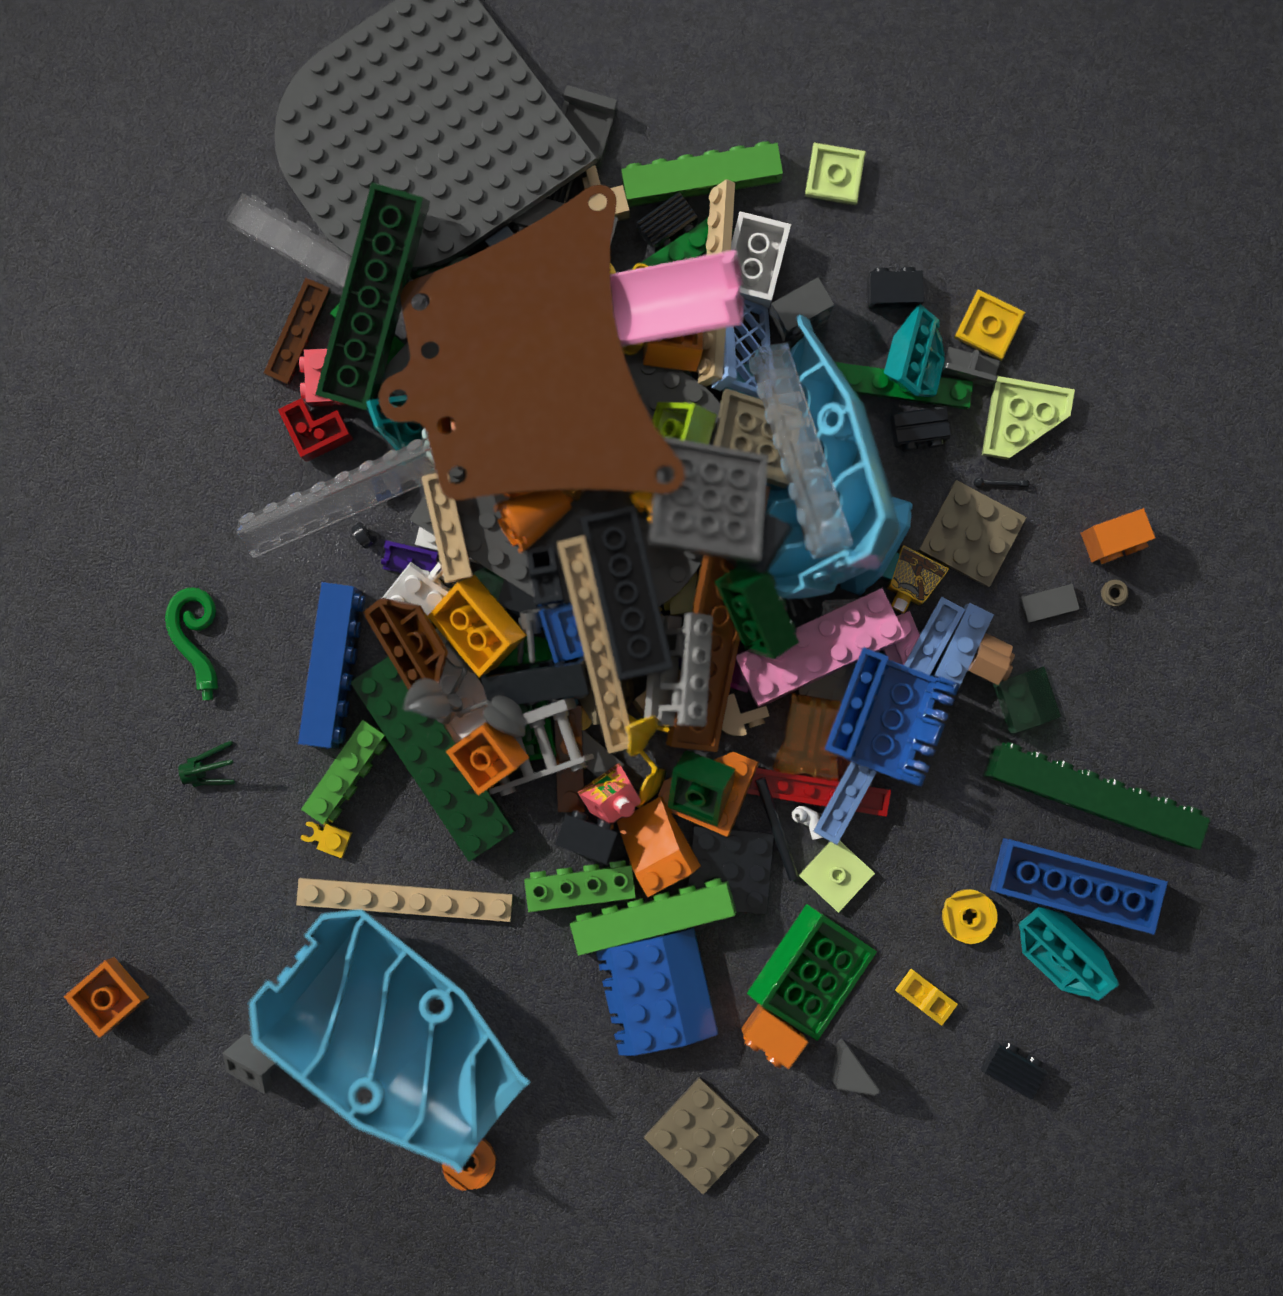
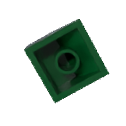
M685 750L673 769L668 808L717 827L733 787L736 769Z

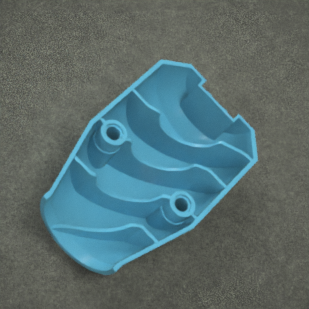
M803 315L796 317L798 325L805 334L803 338L791 349L772 358L774 399L767 401L801 412L796 448L799 452L815 537V550L806 551L792 474L789 485L786 488L766 483V486L771 487L766 512L793 527L767 569L776 580L775 587L779 596L790 599L828 594L834 591L837 584L853 578L869 569L877 570L900 532V525L865 407L813 332L811 322ZM761 361L757 362L760 368L763 369V363ZM743 364L751 377L756 375L748 364ZM737 371L736 380L745 383L744 379ZM756 377L754 381L757 383L760 389L764 390V385L759 380V378ZM725 387V388L723 389V392H724L725 389L727 388V389H730V390H733V391H736V392H739V393H742V394H745V395H748V396H752V395H749V394H746V393H743V392H740V391L731 389V388H729V387Z
M363 910L322 914L304 935L312 942L311 946L304 945L295 956L298 962L293 968L286 967L279 975L277 980L280 984L277 985L273 981H267L249 1002L252 1043L356 1128L447 1164L459 1173L495 1121L530 1081L517 1070L466 994ZM439 998L444 1002L445 1009L441 1014L435 1015L429 1011L428 1006L432 999ZM362 1088H368L373 1093V1100L368 1104H363L358 1100V1092Z

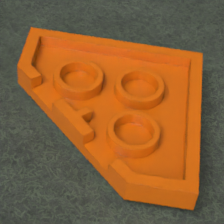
M731 752L714 759V761L736 769L733 787L717 827L669 808L671 813L729 837L759 765L758 761L737 752ZM672 778L664 781L658 797H663L667 806Z

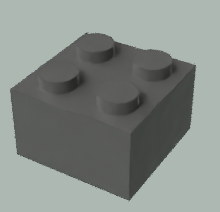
M819 277L773 302L769 311V319L783 343L788 340L795 342L805 335L798 325L796 317L798 315L805 316L816 330L828 323L827 318L831 316L834 303Z

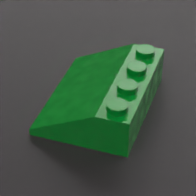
M806 904L747 994L765 1009L818 1041L877 951Z

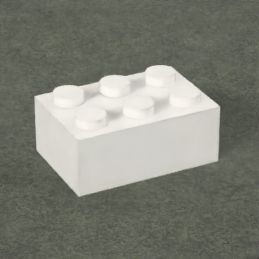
M739 212L731 243V251L736 250L739 259L743 286H740L741 298L743 297L746 300L770 308L791 224Z

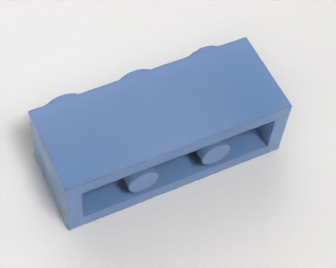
M971 603L964 605L965 611L941 653L931 676L936 678L941 676L961 685L994 614Z

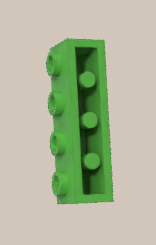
M362 720L301 810L323 825L329 824L330 821L333 823L342 811L340 806L344 800H349L357 790L355 784L360 777L365 778L373 765L370 763L375 755L380 756L388 743L383 731L370 722Z
M626 860L610 862V867L599 868V864L584 865L583 871L573 872L572 867L556 869L557 874L546 875V871H536L530 873V878L524 879L528 912L636 898L632 865H626Z

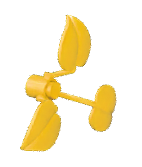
M627 713L630 724L626 726L629 737L628 753L633 757L640 754L652 769L651 774L645 778L640 789L639 798L641 802L636 806L640 808L655 797L665 779V770L662 768L658 770V767L643 749L656 730L668 733L669 727L658 726L659 719L656 716L637 720Z

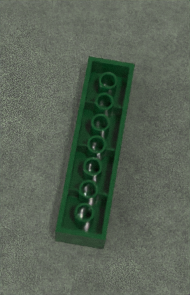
M371 182L315 395L364 410H369L367 401L378 398L402 308L401 292L410 279L430 201L426 198Z
M389 657L350 682L469 862L516 831L494 796L490 795L489 789L477 795L446 753L456 742L445 725L436 719L404 710V702L409 690Z
M1007 742V744L1002 743L1001 746L992 747L983 773L984 777L1182 847L1199 850L1201 848L1210 818L1202 816L1203 811L1200 809L1182 805L1176 807L1177 801L1156 796L1151 798V792L1140 788L1128 787V789H1125L1126 784L1111 778L1110 780L1105 778L1100 780V774L1085 769L1084 771L1079 769L1074 771V765L1060 760L1058 762L1054 760L1049 762L1047 761L1049 756L1035 751H1027V754L1023 753V747Z

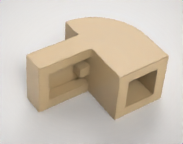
M596 166L586 170V177L582 178L584 190L593 185H601ZM623 185L610 188L614 191L617 200L615 217L618 218V221L630 218ZM595 194L589 199V207L595 211L602 210L607 204V199L602 194Z
M729 695L722 731L732 736L747 735L744 724L748 723L750 728L764 724V718L769 717L767 707L764 706L740 714L735 695Z

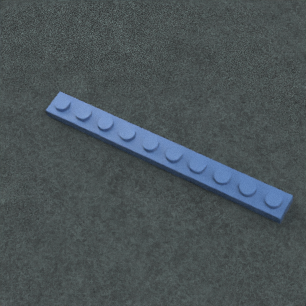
M941 597L904 666L930 675L965 609ZM850 762L813 832L837 845L872 782L876 771Z

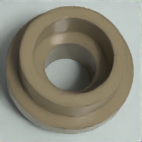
M1110 580L1103 585L1101 597L1106 604L1119 606L1127 600L1128 588L1120 580ZM1112 588L1118 591L1117 598L1111 597L1110 590Z

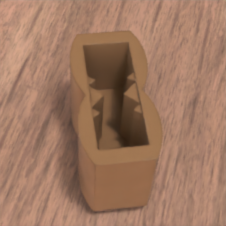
M985 633L968 670L999 685L1001 680L1006 681L1012 671L1013 667L1010 665L1015 654L1011 653L1013 646Z

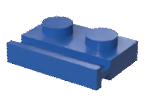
M568 602L552 606V608L540 609L539 614L554 663L584 656L572 603Z

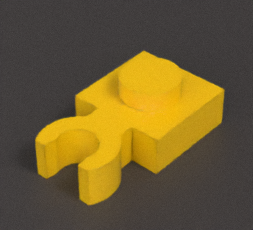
M312 821L306 822V826L313 828L314 834L311 837L301 835L303 841L313 842L316 840L319 842L318 850L339 858L344 857L352 832L330 824H325L324 830H321L317 823Z

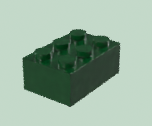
M735 568L715 581L745 651L774 660L799 643L796 636V627L787 615L786 604L778 594L775 587L776 580L771 573L766 571L765 574Z

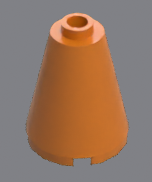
M568 489L540 490L501 501L494 505V512L500 511L502 518L498 519V523L512 546L517 544L520 546L517 551L522 553L530 548L571 510L573 498Z

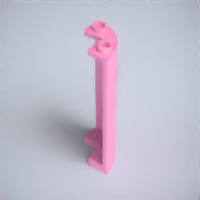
M736 250L610 274L614 317L621 346L740 325L742 323L744 299L740 295V286H743Z

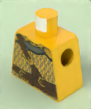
M903 545L898 551L900 556L893 578L888 582L887 589L896 593L891 607L905 614L910 602L917 605L925 602L947 573L948 568Z

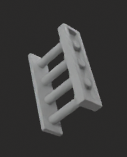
M573 697L523 714L525 726L529 725L530 729H534L547 769L533 773L528 758L520 765L523 778L510 782L509 776L506 775L499 780L500 786L489 789L490 795L500 792L501 797L516 792L515 786L569 767L572 772L587 767L586 761L594 759L593 753L581 757L567 717L569 716L568 710L577 707ZM551 716L559 724L571 761L560 765L556 763L544 728V724H546L544 719ZM515 737L520 746L526 752L522 738Z

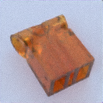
M791 693L783 743L772 767L774 772L793 775L807 773L817 779L838 782V756L824 750L842 701Z

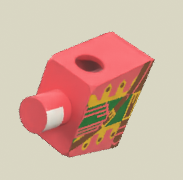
M620 763L578 791L589 812L608 823H613L622 816H631L635 807L641 802Z

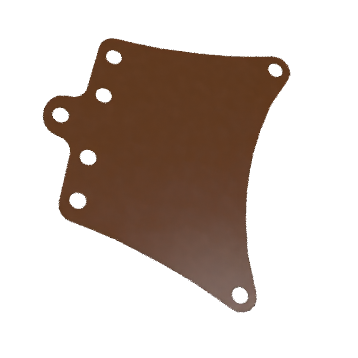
M593 185L544 218L465 260L414 279L403 287L401 306L410 350V361L403 371L387 378L382 384L379 393V404L383 413L395 422L415 421L424 426L428 435L439 486L447 498L464 500L510 492L559 489H613L663 494L671 493L682 485L685 478V469L673 450L655 428L630 375L618 335L610 279V243L617 200L614 191L608 186ZM602 194L606 197L607 204L602 210L595 211L589 207V199L593 195ZM419 293L426 294L430 299L428 307L424 310H415L411 304L413 297ZM431 341L437 343L439 346L438 355L432 359L424 358L421 354L422 346ZM395 390H404L407 394L406 403L401 407L392 406L389 402L390 394ZM445 416L452 417L456 423L455 429L449 434H442L437 429L438 421ZM663 465L672 467L675 472L674 479L667 484L658 482L655 477L656 470ZM455 466H461L466 469L467 477L461 484H453L448 478L449 471Z

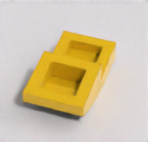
M912 969L909 970L895 989V991L941 1026L958 1005Z

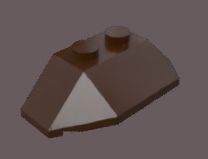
M381 598L363 612L408 690L420 679H431L440 684L448 650L421 605Z

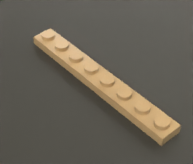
M727 179L712 188L709 195L710 213L707 221L709 225L706 242L707 255L731 251L735 183ZM726 327L703 331V352L697 368L699 372L698 384L707 387L723 379Z
M583 535L559 541L557 546L608 753L628 749L629 737L626 726L630 725L620 682L617 678L586 540Z
M299 878L296 905L510 922L513 894Z

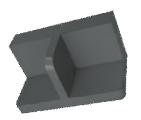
M948 347L941 374L965 381H972L975 384L991 388L997 382L998 376H996L1000 361L979 355V350L970 353Z
M244 1034L222 1053L227 1073L263 1094H266L273 1088L270 1072L279 1064L255 1046L250 1035Z

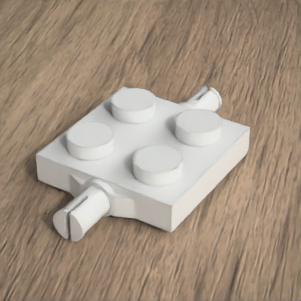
M438 561L431 572L422 570L410 562L382 598L421 605L428 616L451 589L443 585L439 579L443 574L440 561Z

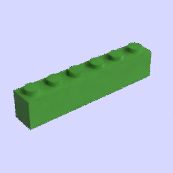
M768 141L757 143L755 147L750 148L735 146L730 148L729 151L720 153L718 150H711L705 152L702 156L696 157L686 154L678 157V160L672 161L657 159L648 165L632 163L622 169V181L628 207L667 201L678 192L684 198L710 194L712 188L726 179L735 183V189L781 182L783 176L778 143L771 144Z
M721 878L705 882L706 887L696 889L695 885L680 888L679 894L670 896L669 892H663L653 895L654 900L644 902L643 898L627 902L628 907L618 909L617 905L601 909L602 913L592 916L591 912L576 915L577 920L570 923L577 953L582 955L735 916L737 911L729 882H722Z

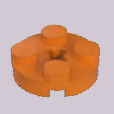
M483 1138L470 1155L475 1158L474 1163L476 1166L474 1168L471 1166L467 1169L463 1167L458 1173L451 1166L442 1163L443 1174L449 1184L459 1190L467 1191V1189H479L490 1181L495 1171L496 1154L486 1139Z

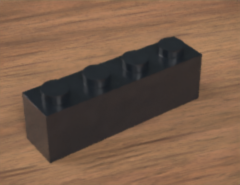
M584 656L570 660H561L557 663H554V660L551 659L497 667L484 674L481 678L485 695L489 702L495 696H505L517 704L524 703L525 706H531L543 700L558 702L565 697L571 696L574 699H581L587 697L592 691Z

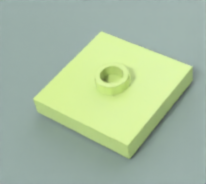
M814 143L805 196L856 205L866 151Z
M839 840L837 845L829 842L799 876L839 913L875 873Z

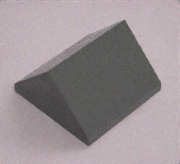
M842 1039L837 1041L831 1079L836 1088L872 1095L878 1094L880 1091Z

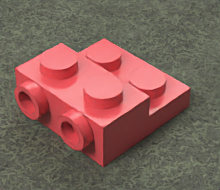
M327 349L304 350V357H299L300 372L305 373V383H300L301 398L306 399V403L309 406L347 405L315 395Z

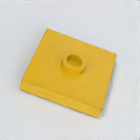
M978 289L954 338L1002 361L1025 312Z

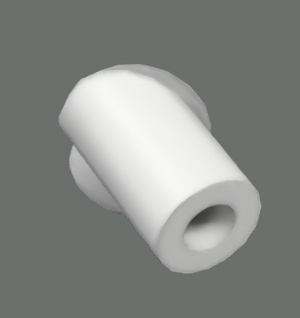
M806 806L796 807L792 812L793 820L809 826L812 840L822 838L813 832L820 819L819 813Z

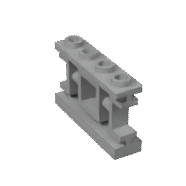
M697 613L685 614L684 628H681L682 617L661 616L673 670L647 675L644 718L656 716L659 719L658 726H674L675 712H678V725L705 726L713 617ZM679 658H682L681 683H677Z

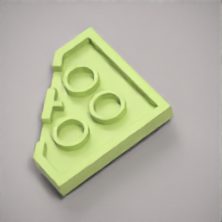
M998 376L997 382L993 385L982 455L1008 460L1071 415L1075 390Z

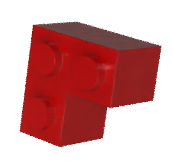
M302 398L278 409L300 457L305 462L354 439L338 410L315 421L308 404Z

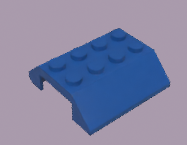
M862 647L824 750L897 780L922 787L926 776L913 771V769L927 772L929 766L921 761H914V755L916 752L926 756L934 755L935 750L923 746V743L937 747L945 724L932 720V718L946 721L948 717L945 712L932 709L934 701L945 705H952L954 699L941 693L956 696L960 684L941 676L938 678L888 660V656Z
M694 928L670 932L665 936L596 951L598 961L606 960V962L599 964V969L604 971L611 970L612 977L602 981L603 987H612L605 990L609 1013H618V1015L610 1017L611 1022L616 1024L623 1023L624 1030L614 1033L615 1040H624L616 1043L619 1055H639L685 1046L718 1035Z

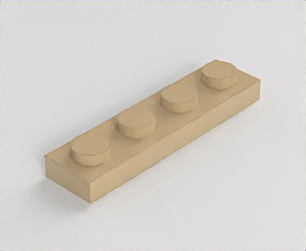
M437 473L421 476L445 583L472 578V570L456 500L449 499L442 493Z

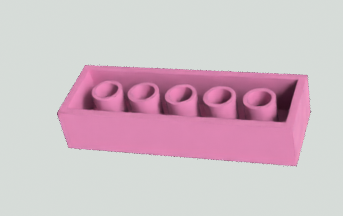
M881 588L797 627L796 636L799 643L773 660L746 651L736 656V663L757 708H760L856 663L862 647L880 652L903 641L906 635Z

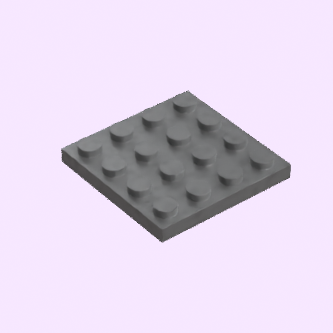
M663 437L685 469V478L682 485L671 493H653L649 545L758 563L761 560L768 456ZM667 465L659 467L655 473L657 481L662 484L671 482L675 476L673 468Z

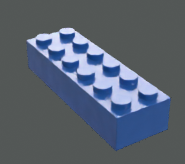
M321 583L298 744L326 748H339L340 743L344 744L346 728H342L343 719L348 717L350 702L346 701L347 691L352 690L353 686L350 682L354 680V676L350 675L351 664L355 665L357 660V649L354 648L355 638H359L361 633V622H358L359 612H363L365 605V596H361L362 591L354 586Z
M1003 838L990 890L1155 934L1167 881Z

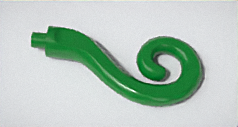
M194 587L185 588L175 594L167 606L165 616L166 628L173 644L195 670L197 691H202V701H212L213 690H218L216 671L206 655L184 635L180 626V612L182 607L190 601L202 604L204 607L202 618L195 619L190 611H186L183 614L185 625L189 629L200 631L208 628L213 623L216 616V606L212 597L206 591Z

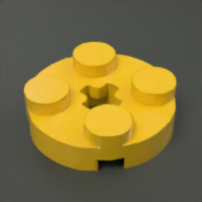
M964 889L957 891L946 899L942 910V921L946 931L954 939L966 944H976L986 940L993 928H995L997 924V910L994 903L985 894L973 889ZM967 909L977 914V917L972 919L973 923L968 924V921L963 920L962 917L966 914Z

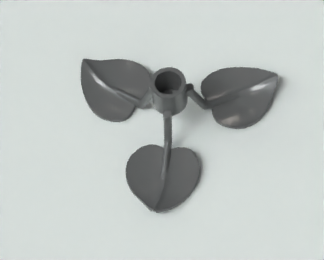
M449 641L445 643V647L448 650L446 660L453 667L462 669L461 675L448 695L443 694L442 687L436 681L420 679L407 693L404 710L436 719L442 724H449L456 716L462 718L467 713L486 707L483 711V716L494 728L519 738H523L525 735L523 713L518 704L508 697L495 696L491 702L483 701L462 710V699L455 693L464 680L467 671L473 674L476 673Z

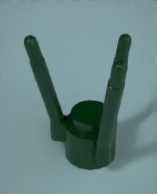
M228 741L196 757L188 758L187 763L180 764L178 771L183 785L192 783L193 787H198L202 785L235 784V780L202 779L206 777V771L232 765L233 760L230 759L205 766L202 762H199L232 746L233 742Z

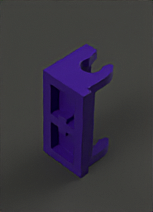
M386 540L384 545L385 556L381 559V565H383L385 570L402 573L408 564L412 562L422 570L431 572L438 561H440L438 552Z

